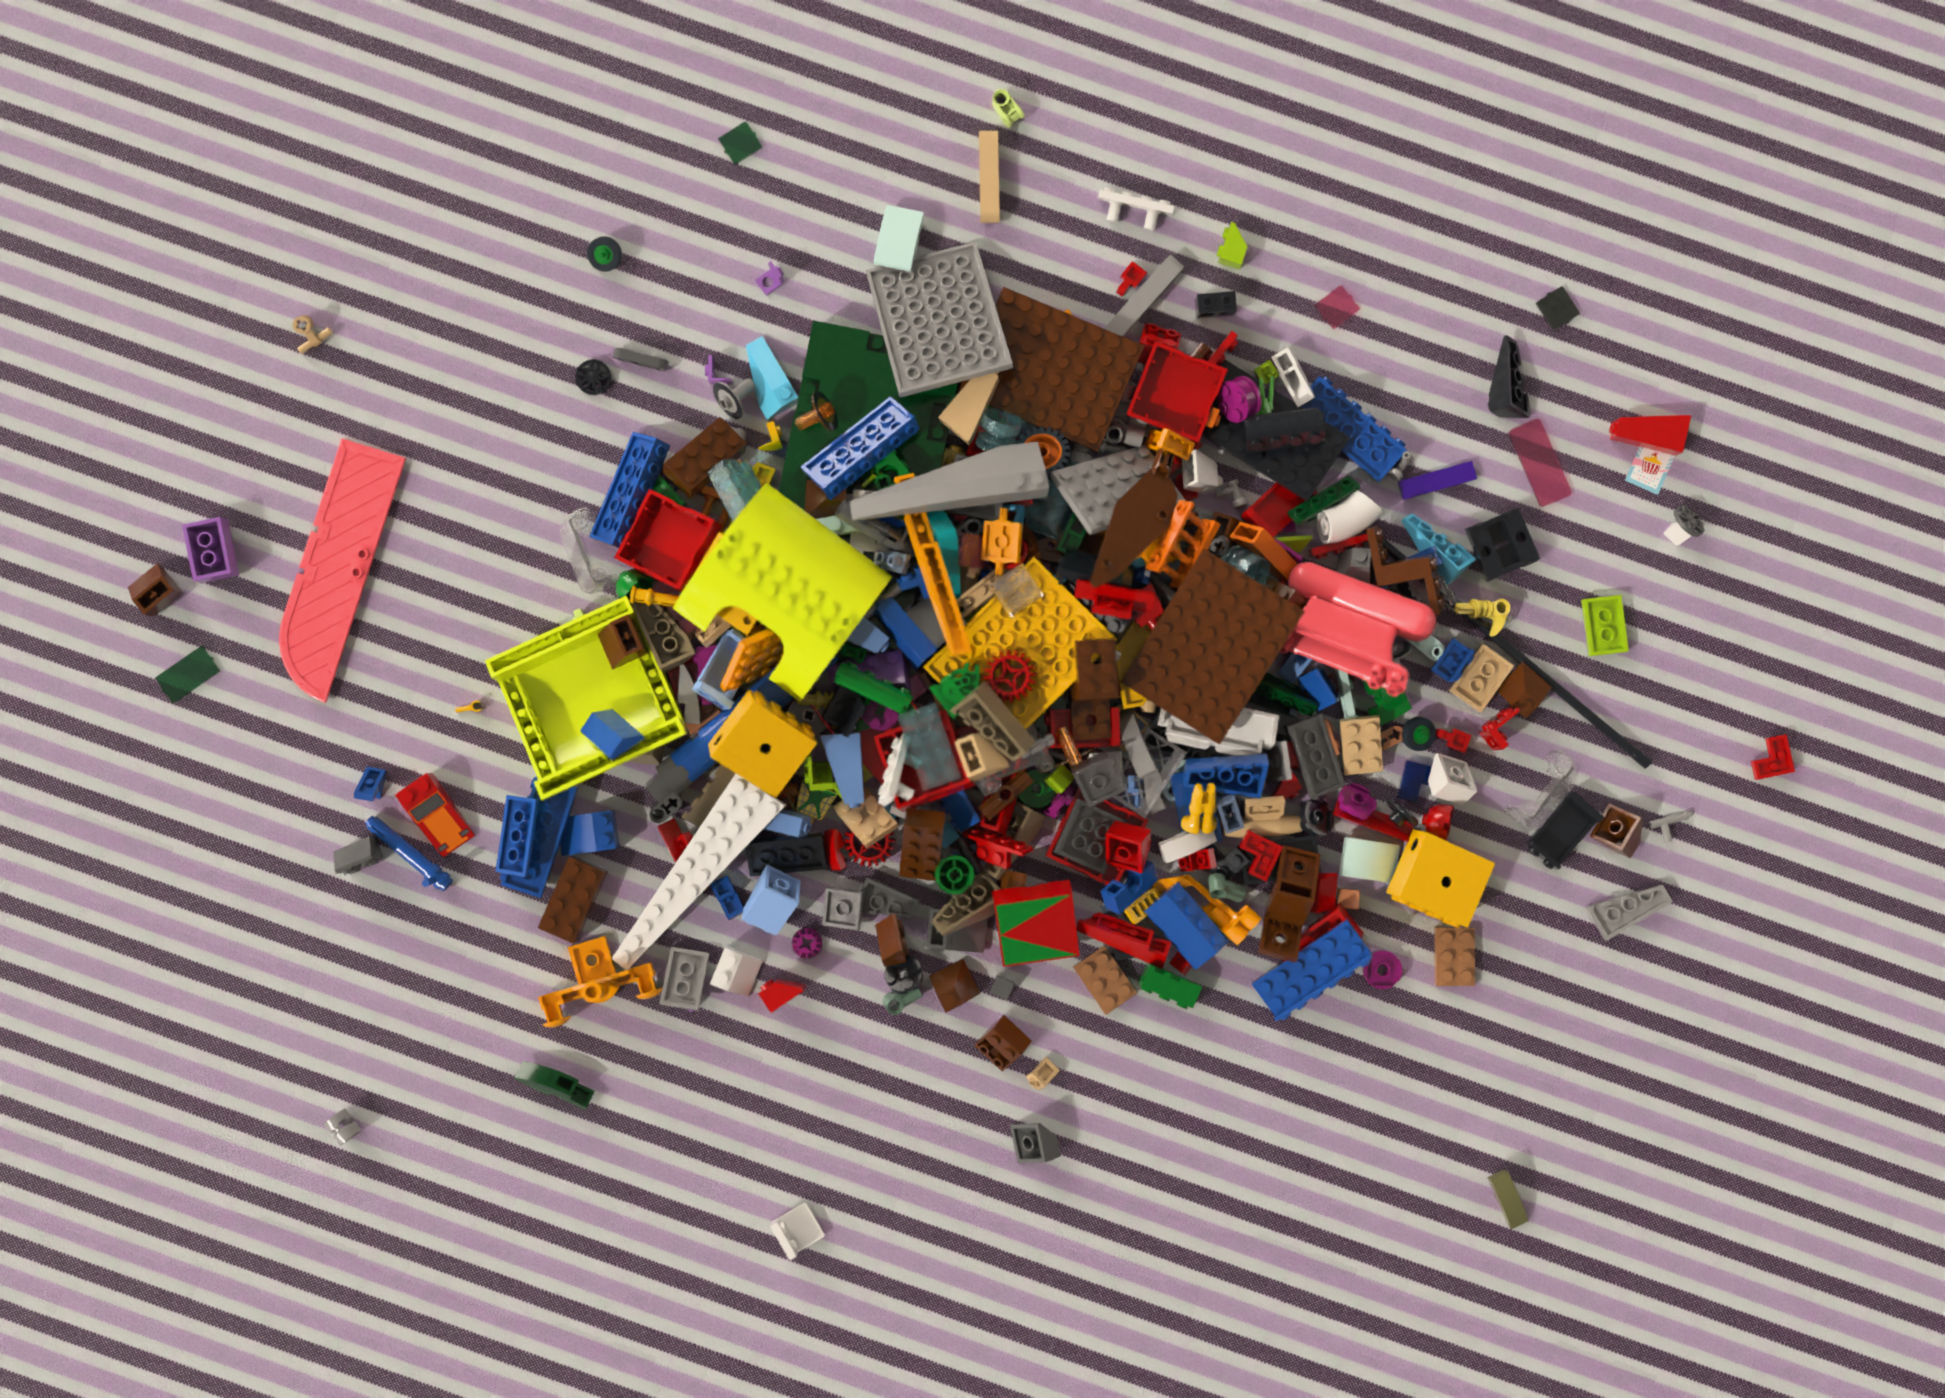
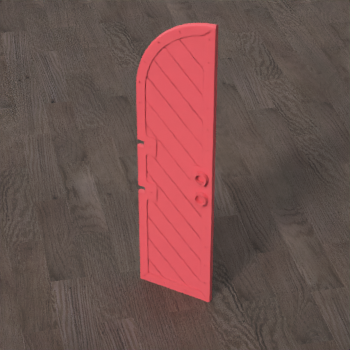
M341 439L313 524L319 527L317 533L311 531L299 566L305 569L304 574L297 573L279 633L280 653L288 674L302 691L324 703L327 702L406 461L404 457L345 439Z

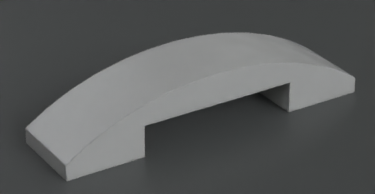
M1126 708L1120 711V735L1133 767L1141 779L1156 772L1157 768L1144 741L1134 709Z

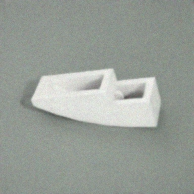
M1287 347L1271 357L1297 407L1315 398L1291 347Z
M1200 827L1198 834L1184 831L1174 835L1175 837L1158 842L1163 861L1169 863L1199 851L1217 840L1214 831L1206 834L1202 832Z

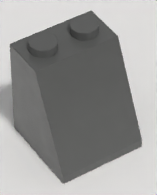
M921 596L917 599V605L914 607L909 605L904 611L936 648H939L946 642L930 597L924 599ZM962 618L963 625L965 626L967 623Z

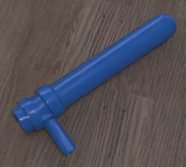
M373 815L365 822L366 828L424 876L422 881L424 887L433 884L437 890L444 892L452 884L453 879L450 878V874L443 872L438 864H433L381 819Z

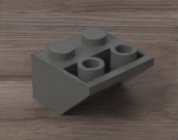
M369 836L334 851V870L336 874L351 875L361 871L360 867L364 868L378 864V859L383 858V854L376 837Z

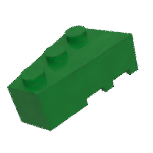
M1146 963L1138 982L1141 990L1150 994L1155 992L1159 994V998L1166 1001L1172 999L1177 1002L1176 1005L1184 1009L1194 1007L1202 989V986L1149 963Z

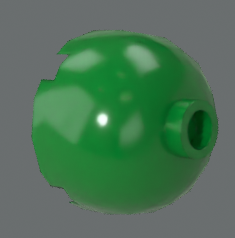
M636 569L623 571L616 583L617 596L619 599L627 596L630 600L632 586H636L639 589L648 590L651 588L653 590L652 582L655 583L652 577Z
M957 855L947 856L940 860L934 873L935 881L939 888L950 894L963 893L971 886L974 879L972 865L967 859Z

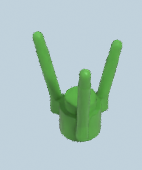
M1274 377L1270 378L1269 402L1268 398H1265L1263 379L1260 378L1262 405L1257 415L1272 413L1271 410H1274Z

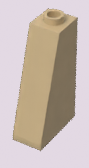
M998 372L970 379L939 416V420L968 445L972 443L1000 381L997 375Z

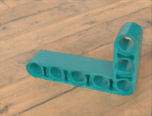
M944 510L926 512L934 540L938 542L955 599H958L961 596L956 530Z

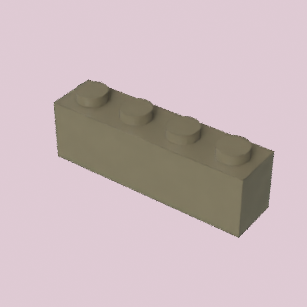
M986 682L975 688L950 710L955 715L958 713L963 717V722L968 726L972 725L979 730V735L984 739H990L994 743L993 746L1013 762L1026 754L1036 742Z
M721 764L714 773V779H710L702 790L704 793L695 798L692 802L691 811L689 813L685 812L682 818L700 828L736 773Z

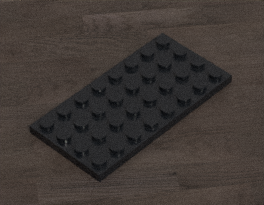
M1226 359L1221 363V367L1228 369L1222 384L1232 381L1236 377L1246 376L1257 387H1260L1258 379ZM1263 383L1266 386L1264 389L1265 398H1268L1269 402L1270 387ZM1274 390V410H1271L1272 413L1304 409L1301 406L1297 407L1295 402ZM1217 396L1212 405L1216 409H1218ZM1220 412L1218 414L1221 415L1218 425H1213L1212 429L1205 427L1201 435L1305 501L1311 498L1350 439L1348 435L1324 421V445L1247 454L1244 421L1234 423Z

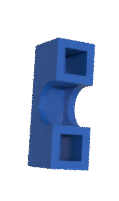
M1146 860L1142 874L1127 870L1128 878L1125 884L1113 879L1101 890L1105 908L1120 915L1158 880L1154 863Z

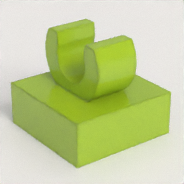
M1270 359L1253 370L1258 380L1262 378L1263 383L1266 385L1270 383L1271 377H1274L1275 380L1280 376Z

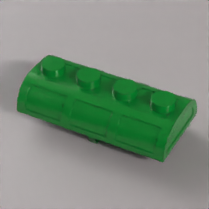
M847 662V664L841 663L835 677L836 684H840L867 697L865 702L867 706L873 700L899 714H906L913 699V696L910 695L911 691L903 687L897 689L887 679L878 680L875 678L876 675L870 671L865 670V672L857 670L858 666L851 662Z

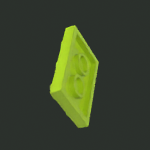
M1622 595L1582 599L1588 657L1629 652Z

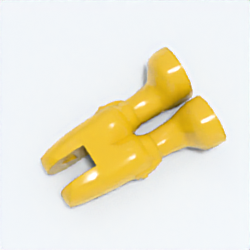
M1197 783L1195 785L1189 806L1191 815H1185L1181 820V827L1185 831L1198 834L1201 827L1202 832L1207 834L1217 828V819L1213 815L1217 807L1214 783H1208L1206 791H1203L1201 784Z

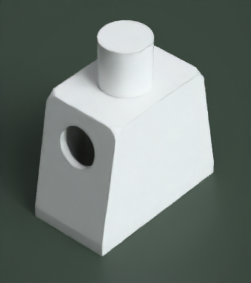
M1196 449L1192 451L1188 461L1182 460L1184 489L1207 493L1221 486L1223 478L1218 475L1215 461Z

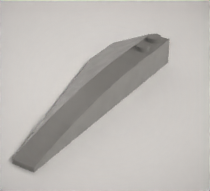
M1038 442L998 446L854 499L850 501L852 521L1044 498L1047 497L1049 486Z

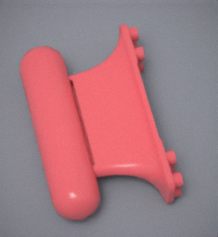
M1312 562L1297 564L1290 572L1288 586L1296 590L1307 601V604L1302 609L1305 613L1283 645L1280 653L1286 654L1289 651L1294 654H1300L1367 681L1368 685L1373 689H1379V687L1387 689V693L1391 696H1398L1399 693H1403L1407 687L1409 673L1403 666L1393 662L1392 647L1395 637L1397 635L1417 642L1427 639L1433 633L1436 626V616L1433 609L1426 604Z

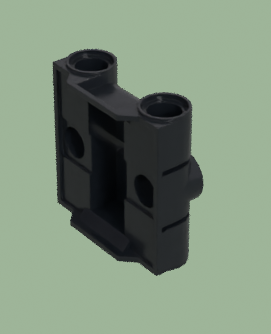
M1519 508L1512 509L1500 514V516L1465 529L1471 545L1474 544L1472 547L1473 556L1479 564H1482L1480 567L1487 582L1517 568L1535 563L1540 559ZM1517 533L1521 534L1522 542L1516 540ZM1508 540L1509 545L1495 550L1494 545ZM1481 548L1487 550L1488 554L1486 557L1481 555Z

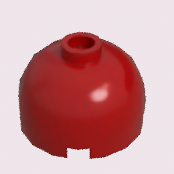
M1437 804L1432 806L1427 814L1424 813L1422 825H1425V832L1448 841L1454 806Z

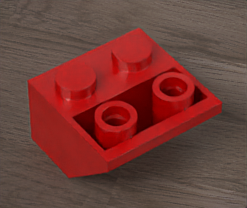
M1145 323L1139 344L1144 345V349L1138 363L1146 365L1155 341L1178 350L1181 333L1172 329L1161 328L1155 324Z

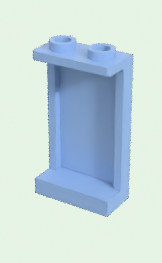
M737 629L725 631L692 688L693 691L722 710L731 709L734 704L731 700L738 690L737 688L723 692L719 687L740 640L745 639L743 637L744 634Z

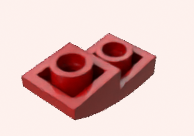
M838 829L825 830L824 846L831 871L842 870L847 867L845 857L839 850L845 846L843 837Z
M1214 848L1201 849L1178 859L1180 872L1216 868Z

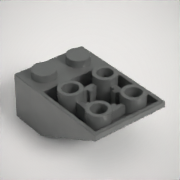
M931 907L927 948L984 953L988 918L942 936L932 924V919L942 908Z

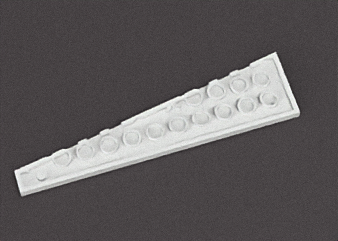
M735 774L612 957V960L626 970L629 969L786 805L738 774Z

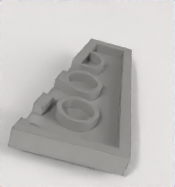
M1657 885L1589 905L1585 909L1603 939L1607 941L1673 901L1664 886Z

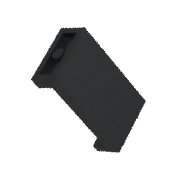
M1066 548L1065 554L1060 555L1056 572V577H1059L1058 584L1062 585L1064 577L1091 581L1098 556ZM1130 564L1117 578L1105 584L1131 589L1134 565Z
M1569 792L1528 839L1525 845L1529 847L1528 851L1535 857L1539 856L1544 860L1542 863L1547 868L1559 870L1561 868L1560 864L1594 824L1600 823L1604 816L1576 792Z

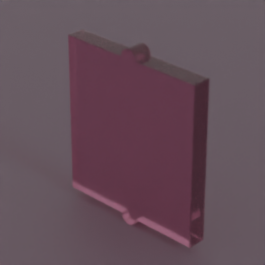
M1339 285L1314 305L1321 313L1322 319H1325L1333 330L1360 310L1352 299V295H1349L1342 285Z

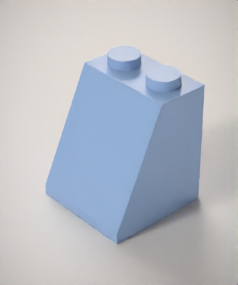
M766 865L743 908L742 920L776 936L799 904L801 880Z

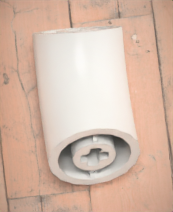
M1357 490L1340 503L1318 514V536L1323 544L1344 541L1367 529L1383 514V511L1369 497Z

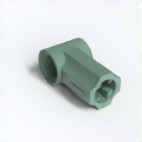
M1214 873L1208 877L1210 897L1214 899L1225 897L1239 903L1244 900L1246 888L1242 885L1227 881L1225 875L1221 873Z
M918 988L908 991L907 994L889 992L883 998V1005L890 1014L898 1015L904 1007L923 996ZM892 1001H897L894 1006H889Z

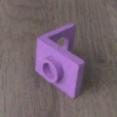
M771 261L768 263L770 270L755 280L766 296L785 283L782 277L784 275L783 271L778 265L774 266ZM767 277L772 278L774 281L773 286L770 288L763 286V280Z
M708 355V365H705V376H708L710 385H714L717 382L733 385L731 378H714L715 359L712 355Z

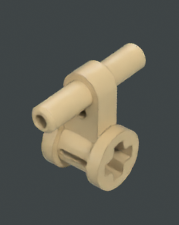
M307 315L299 316L293 321V329L299 334H305L308 338L307 342L298 347V351L301 354L313 346L316 348L322 344V340L333 334L329 327L316 334L312 329L314 326L313 320ZM301 321H306L305 327L301 328L299 326Z

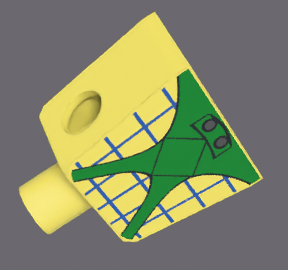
M803 780L796 811L811 816L810 823L812 825L814 818L823 820L838 794L831 790L810 791L809 783H805V780Z

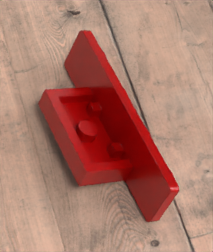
M1077 580L1074 596L1076 598L1093 600L1091 613L1131 619L1133 607L1152 610L1155 593L1107 584L1095 588L1091 585L1090 581Z
M673 818L659 825L658 830L676 863L694 836L689 831L682 834L676 820Z
M971 826L962 832V836L976 840L977 859L1005 869L1011 867V853L1024 856L1033 851V846L1026 844V842L1013 840L1009 836L998 835L994 831H987L979 826Z

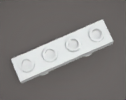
M1106 187L1104 190L1099 191L1098 200L1110 203L1107 221L1118 222L1121 206L1125 205L1146 210L1147 215L1144 229L1155 231L1158 214L1172 215L1174 206L1170 205L1171 202L1166 200L1155 202L1148 196L1136 198L1133 197V193L1122 192V194L1115 193L1114 189Z
M903 733L899 738H895L891 745L893 750L887 760L889 764L888 769L883 775L884 784L878 793L880 795L878 803L883 806L890 803L895 798V794L907 801L914 794V789L903 785L899 781L903 764H907L917 770L922 763V758L908 752L907 749L911 736Z

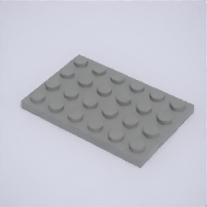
M1142 445L1140 448L1135 447L1052 471L1050 478L1090 535L1108 528L1115 503L1152 468L1155 457L1146 448V445ZM1174 485V487H1175V489H1176V492H1177V494H1178V497H1177V500H1176V504H1175V507H1176V505L1178 504L1179 500H1183V501H1186V500L1184 499V497L1181 495V493L1178 491V489H1177L1176 486Z

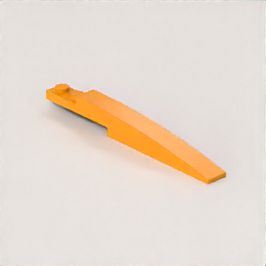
M914 473L895 477V484L914 478ZM926 512L905 514L904 520L950 653L952 657L971 653L972 650L938 542L934 540Z

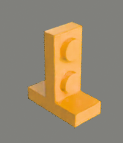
M1163 428V431L1150 429L1145 445L1149 450L1157 451L1160 448L1163 450L1162 453L1167 451L1182 460L1188 461L1195 443L1169 429Z

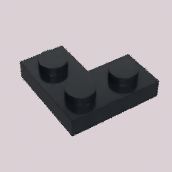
M1213 843L1204 848H1214L1217 867L1209 870L1213 874L1221 873L1225 875L1226 880H1229L1251 860L1249 855L1239 845L1225 856Z

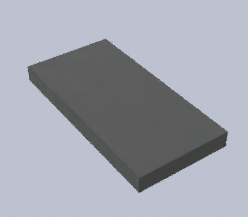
M1317 713L1286 726L1310 799H1315L1345 786L1322 713Z

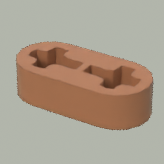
M1392 726L1380 732L1381 740L1385 739V742L1381 743L1382 751L1402 741L1403 729L1401 727ZM1393 729L1394 731H1399L1398 739L1388 738V736L1393 734Z

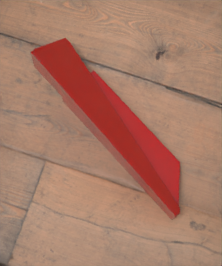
M1337 799L1333 811L1334 816L1409 842L1413 827L1407 821H1404V824L1399 827L1388 818L1390 815L1376 810L1366 820H1361L1348 812H1343L1339 808L1340 802Z
M1100 912L1093 914L1091 918L1079 919L1076 927L1077 931L1161 969L1164 967L1171 946V941L1152 938L1153 930Z

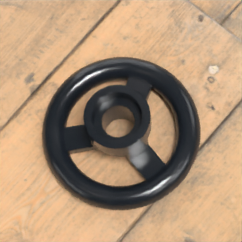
M1391 799L1386 801L1387 806L1393 811L1388 818L1399 827L1404 824V821L1413 826L1419 824L1418 820L1400 804Z

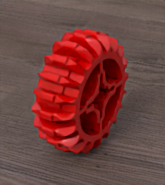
M1007 650V656H1004V653L1000 651L999 655L1001 658L999 659L993 655L995 663L993 664L991 661H988L987 664L991 666V669H984L985 672L990 673V675L984 676V680H990L987 683L989 687H993L991 689L997 692L996 695L999 698L1003 695L1002 702H1006L1007 697H1009L1010 703H1014L1015 696L1018 701H1021L1020 694L1027 698L1028 694L1025 690L1028 689L1032 692L1033 688L1029 684H1036V681L1031 679V677L1037 676V673L1031 672L1036 667L1035 665L1028 666L1032 660L1028 658L1024 661L1026 657L1024 653L1018 657V650L1014 651L1013 656H1011V650ZM1008 661H1017L1024 668L1011 669ZM1002 664L1003 673L995 679V672ZM1008 670L1015 674L1012 680L1013 683L1009 679H1005L1008 676ZM1026 673L1025 682L1018 689L1017 680ZM1009 683L1013 692H1004L997 685Z
M892 831L885 836V847L881 846L878 841L874 843L876 845L868 847L875 848L881 852L873 857L863 855L868 849H864V845L857 851L854 845L855 834L853 832H845L846 836H850V839H844V843H850V846L845 847V850H852L848 854L849 857H852L854 854L856 855L855 863L859 858L862 859L861 866H864L865 861H868V867L872 866V861H875L876 866H878L879 858L883 862L886 861L883 856L884 854L888 857L892 855L887 850L895 849L894 846L890 845V842H896V839H890V836L894 835L895 832Z

